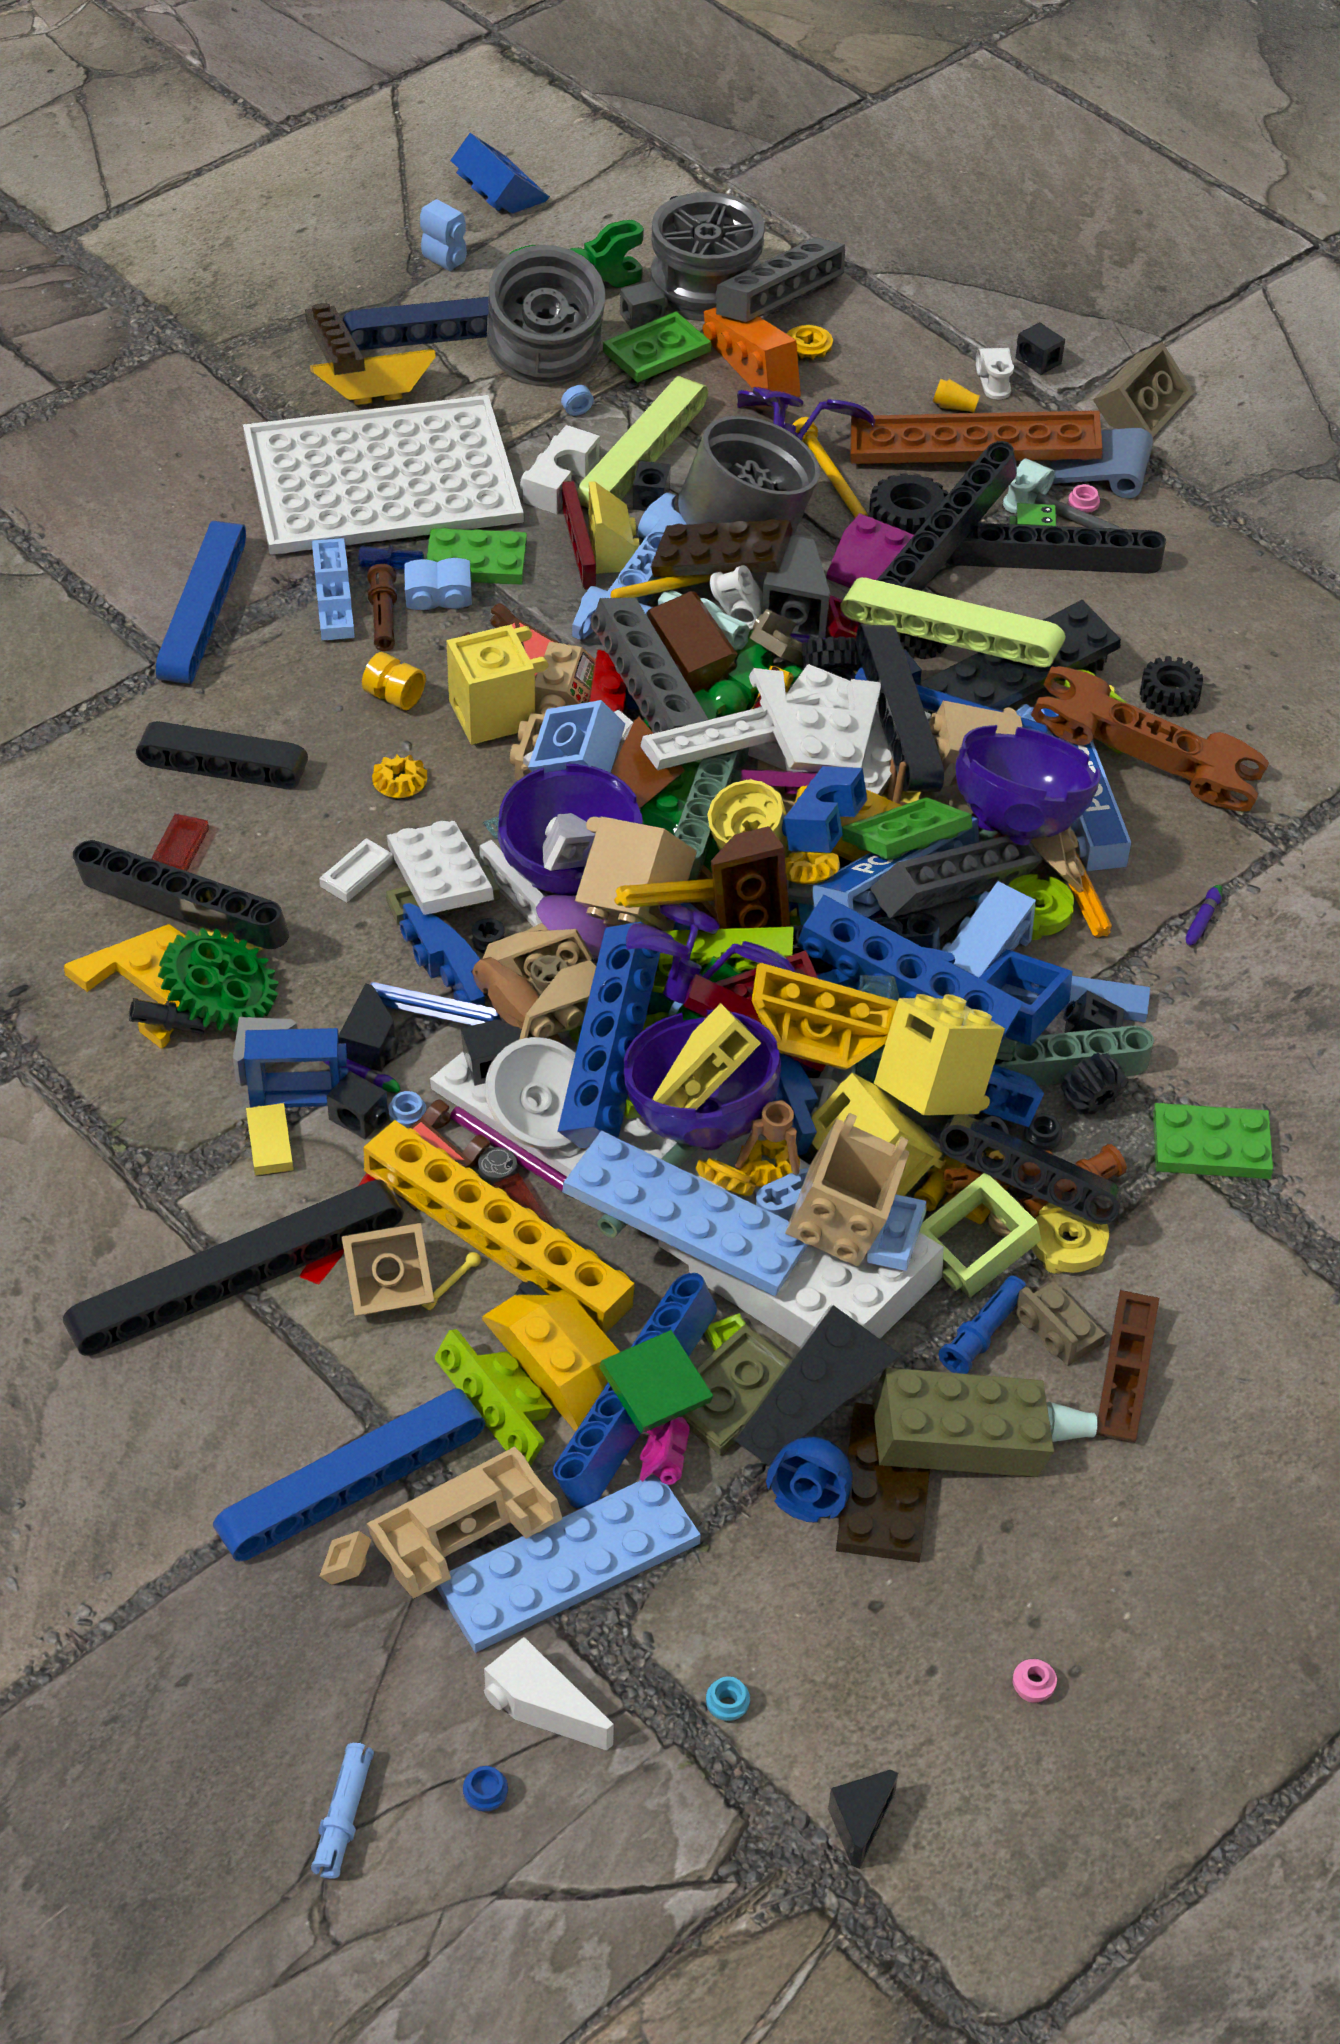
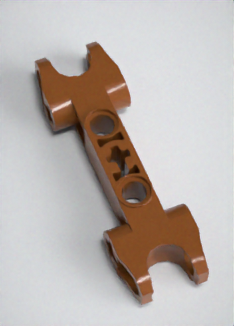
M1051 667L1044 686L1059 699L1048 696L1039 697L1031 713L1036 722L1045 724L1053 734L1073 744L1086 745L1095 738L1114 749L1164 771L1186 778L1191 781V793L1198 799L1211 805L1241 812L1251 810L1257 800L1258 793L1252 785L1243 779L1261 780L1269 762L1260 752L1242 740L1222 732L1212 733L1207 739L1202 738L1190 730L1133 705L1109 697L1111 689L1108 683L1092 674L1067 667ZM1061 677L1066 679L1070 683V687L1056 683L1054 678ZM1047 708L1059 715L1049 717L1041 709ZM1250 760L1255 762L1259 768L1252 769L1241 762ZM1230 791L1241 793L1248 799L1237 800L1231 795Z

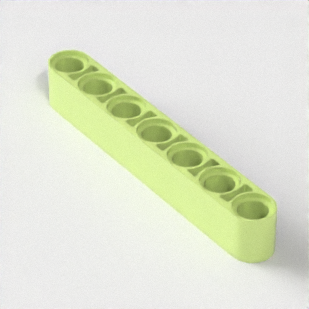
M677 376L583 479L577 490L580 505L588 508L589 482L593 481L622 500L633 488L639 461L656 462L702 410L708 397V387Z
M863 577L856 579L840 606L843 614L856 622L868 625H894L897 632L1044 668L1053 663L1066 638L1062 628L1051 622Z

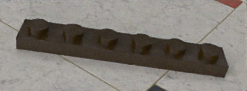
M319 303L313 305L312 309H305L306 322L334 375L365 371L364 358L335 306Z

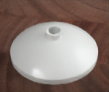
M529 1037L509 1044L494 1058L488 1069L485 1081L486 1100L493 1118L511 1138L526 1146L537 1149H556L572 1143L557 1132L576 1054L564 1044L551 1039ZM528 1097L536 1101L537 1107L532 1106L528 1102Z

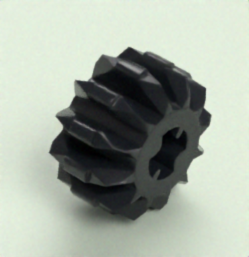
M1095 1053L1088 1059L1083 1058L1082 1062L1078 1065H1073V1070L1063 1077L1065 1081H1063L1061 1089L1069 1104L1080 1115L1087 1113L1092 1115L1099 1109L1105 1110L1107 1105L1115 1102V1098L1125 1091L1124 1087L1128 1079L1124 1075L1125 1072L1109 1053Z

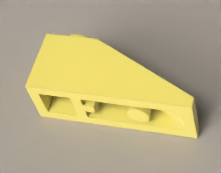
M720 1003L693 1031L652 1100L668 1106L694 1108L697 1110L761 1042Z

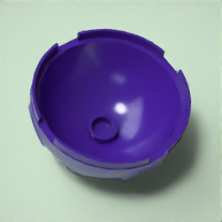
M997 725L972 729L964 736L959 754L956 757V778L959 791L964 796L969 808L979 818L978 826L980 828L1008 835L1014 843L1028 845L1031 839L1052 837L1069 829L1070 825L1077 821L1089 808L1097 792L1101 777L1099 768H1096L1094 773L1088 766L1090 757L1079 748L1062 739L1023 727H1017L1015 735L996 733Z
M566 764V769L547 773H544V768H540L518 780L504 796L499 810L498 841L509 865L531 883L533 887L560 895L576 896L585 866L552 871L544 867L542 846L547 838L545 831L549 822L554 817H557L558 814L572 813L586 822L591 817L601 818L602 816L643 824L642 814L636 802V795L631 788L620 778L608 771L579 764Z
M707 1010V1015L709 1016L713 1010ZM731 1012L761 1044L697 1110L694 1108H678L661 1104L652 1100L693 1031L707 1017L683 1020L682 1013L664 1018L643 1030L632 1041L624 1057V1077L629 1098L636 1111L646 1122V1125L659 1136L677 1143L702 1147L709 1151L719 1149L723 1143L749 1134L752 1131L753 1122L761 1119L764 1106L769 1102L775 1101L780 1082L781 1061L777 1041L773 1034L758 1021L743 1014Z

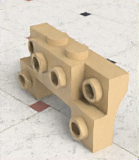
M513 1447L368 1522L367 1526L372 1542L390 1562L395 1578L414 1599L451 1579L444 1558L447 1555L510 1522L527 1539L561 1521L562 1515L557 1498L539 1480L522 1453L516 1447Z

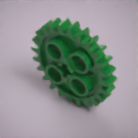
M204 928L200 929L198 935L191 930L187 931L185 937L177 935L174 943L170 942L159 963L161 969L158 977L164 979L161 989L170 990L167 1000L179 1001L180 1004L177 1008L179 1012L187 1009L191 1011L189 1018L191 1021L198 1016L203 1018L204 1027H207L211 1021L216 1022L219 1031H222L225 1024H229L233 1031H237L239 1017L263 1018L264 1015L268 1016L278 995L275 990L279 983L272 979L276 971L265 968L269 959H258L256 957L259 951L258 948L248 950L245 939L237 943L234 941L233 933L230 932L227 938L221 937L218 929H215L212 936H209Z

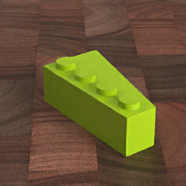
M794 927L718 929L716 934L698 930L689 960L702 967L700 970L702 974L713 956L719 959L732 944L742 945L743 941L770 948L784 957L792 955ZM690 930L663 931L671 935L675 941L686 946ZM660 953L652 992L663 993L672 967V955ZM737 953L733 954L725 962L742 972L757 968V964H759Z

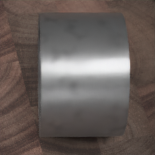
M747 416L719 418L710 423L704 432L679 494V511L687 525L704 524L707 522L729 523L736 521H766L769 519L790 520L793 529L791 535H794L819 480V464L813 452L804 442L778 425Z

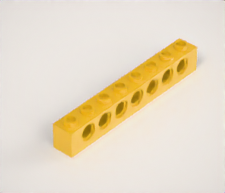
M394 1120L363 1147L364 1171L376 1180L385 1181L393 1192L523 1282L532 1281L548 1295H572L605 1334L633 1307L635 1283L624 1272L613 1269L601 1261L593 1251L584 1249L573 1242L564 1231L551 1227L541 1220L533 1210L522 1207L510 1199L505 1191L500 1188H494L485 1182L473 1169L463 1167L453 1160L445 1150L436 1148L422 1139L414 1129L406 1128Z

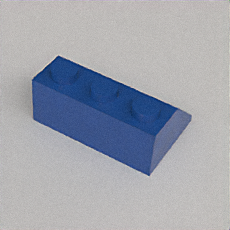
M471 132L450 160L459 168L456 173L469 183L472 181L471 187L483 197L487 195L486 202L498 211L504 208L513 214L544 203L550 197L506 155Z

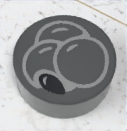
M500 1147L484 1151L478 1160L480 1178L492 1186H502L510 1183L517 1174L515 1155L508 1149Z

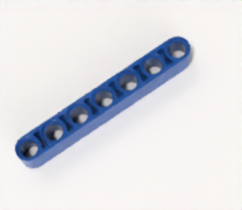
M211 521L157 656L156 677L158 680L187 684L193 683L244 551L246 542V527L244 524Z
M687 1273L678 1277L671 1284L631 1347L672 1330L689 1357L717 1312V1305L704 1278L698 1273ZM609 1383L606 1384L553 1468V1475L566 1499L575 1508H583L596 1502L601 1497L640 1435V1432Z
M459 1388L452 1389L227 1507L217 1515L213 1522V1527L235 1561L249 1560L466 1444L482 1432L485 1427V1420L463 1390Z

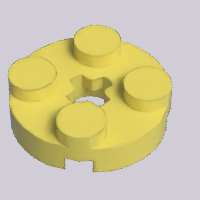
M1051 1203L1039 1211V1216L1035 1220L1039 1225L1041 1241L1031 1249L1035 1256L1043 1262V1266L1048 1272L1054 1274L1082 1272L1097 1267L1103 1262L1109 1241V1228L1107 1224L1093 1223ZM1063 1232H1069L1071 1236H1078L1075 1241H1067L1062 1238Z

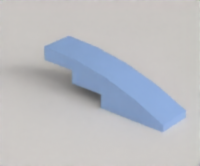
M344 538L313 540L312 549L321 641L355 638Z

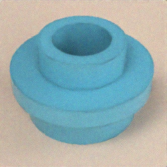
M722 1677L708 1688L706 1705L710 1713L716 1718L732 1721L742 1717L747 1712L750 1705V1694L747 1687L737 1678ZM725 1697L732 1698L735 1701V1703L724 1704L720 1700Z

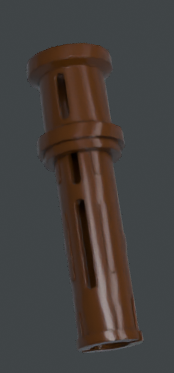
M376 564L367 573L368 582L371 584V588L368 590V600L373 605L374 646L376 645V649L380 651H389L395 646L393 605L397 601V591L394 588L397 575L395 569L387 564Z

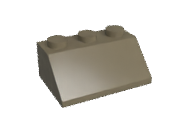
M1163 342L1137 353L1093 401L1110 426L1117 429L1142 428L1154 437L1190 398L1194 391Z

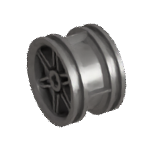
M695 192L681 195L659 207L652 220L651 242L656 256L651 265L650 281H653L659 290L665 293L668 301L666 310L671 313L677 311L682 317L704 321L703 311L717 306L715 300L717 285L761 264L758 258L762 254L764 246L765 225L763 217L756 208L738 197L714 192Z
M556 245L525 247L511 253L499 263L493 271L489 282L487 345L490 355L497 366L507 375L520 382L535 386H555L573 381L590 369L597 359L601 346L602 318L605 305V287L594 265L582 255Z

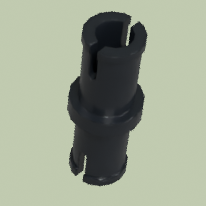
M133 998V1002L130 1005V1022L161 1026V1030L168 1032L173 1028L195 1032L203 1035L207 1028L203 1025V1018L199 1016L191 1021L189 1019L191 1011L188 1009L181 1012L177 1011L178 1007L175 1002L167 1001L165 1004Z

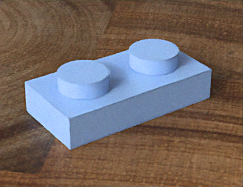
M895 1195L887 1221L867 1252V1263L907 1271L926 1213L925 1200Z

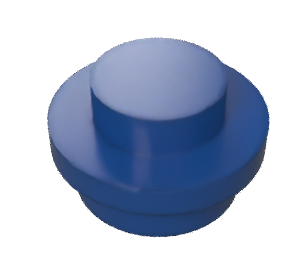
M480 1766L469 1773L464 1780V1799L475 1810H495L507 1798V1780L494 1767Z

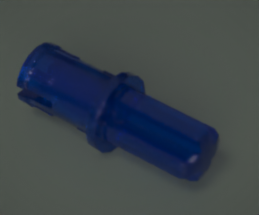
M391 545L389 548L360 546L359 560H361L359 561V567L387 564L393 568L405 569V563L424 559L422 551L394 549V546Z

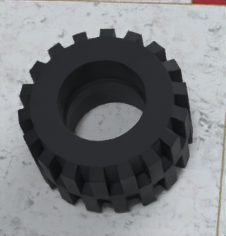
M902 473L900 476L891 475L888 476L887 480L882 479L878 482V486L873 487L870 494L868 517L915 535L945 499L948 492L943 489V485L939 482H933V479L929 477H921L920 474L908 475L907 473Z

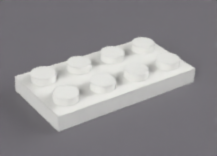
M438 821L431 826L417 829L405 828L397 833L387 835L388 848L393 854L423 915L494 900L492 886L455 821Z

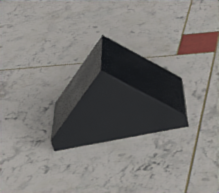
M891 1769L833 1787L830 1791L829 1813L851 1865L858 1869L861 1868L895 1795L898 1773Z

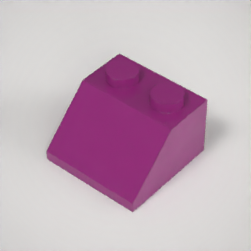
M859 513L844 530L826 573V579L851 588L856 579L861 577L877 580L914 535Z

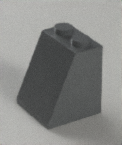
M791 535L778 572H768L765 578L762 614L766 609H769L791 619L796 623L791 633L815 638H826L830 590L815 540Z

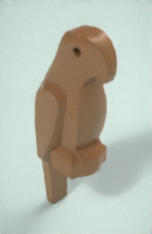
M492 957L480 959L473 968V977L477 987L484 994L488 993L493 1007L502 1019L508 1024L522 1029L526 1013L539 998L538 993L525 977L503 966ZM558 1034L547 1037V1039L563 1044Z

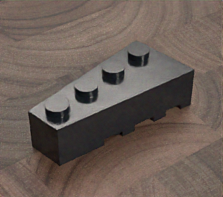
M829 1306L735 1435L733 1441L769 1466L784 1446L805 1436L901 1354L836 1306Z

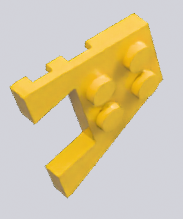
M167 924L66 963L64 965L65 976L88 992L114 972H118L155 1001L165 1004L168 1001L167 998L170 990L161 989L164 979L158 977L161 969L159 963L170 942L174 943L177 935L185 937V935L172 925ZM170 1001L175 1002L177 1007L180 1004L179 1001ZM138 1022L141 1034L161 1049L167 1046L170 1041V1034L174 1030L173 1028L168 1032L161 1030V1026Z

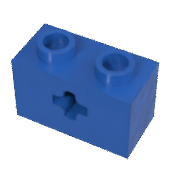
M994 1065L985 1095L990 1099V1103L985 1110L980 1112L1029 1127L1044 1093L1032 1077Z

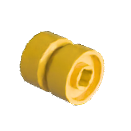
M384 652L376 653L370 659L362 677V688L365 692L380 699H386L388 703L406 711L418 702L426 683L424 671L407 663L400 664L399 659Z

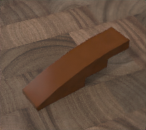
M1123 1290L1119 1292L1099 1404L1096 1435L1136 1442L1160 1299L1158 1297Z

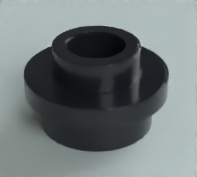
M1045 1113L1035 1115L1030 1126H1025L1024 1129L1026 1141L1042 1150L1056 1147L1061 1142L1063 1134L1059 1121L1054 1116Z

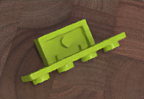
M457 1329L449 1330L435 1354V1361L456 1388L464 1391L484 1418L485 1425L505 1451L516 1447L531 1467L545 1443L544 1438L531 1422L546 1419L553 1407L508 1351L477 1355Z

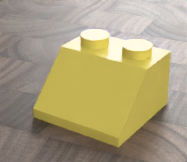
M589 482L588 533L596 562V574L621 572L640 546L639 539L633 538L636 536L635 518L629 517L627 504L597 482Z

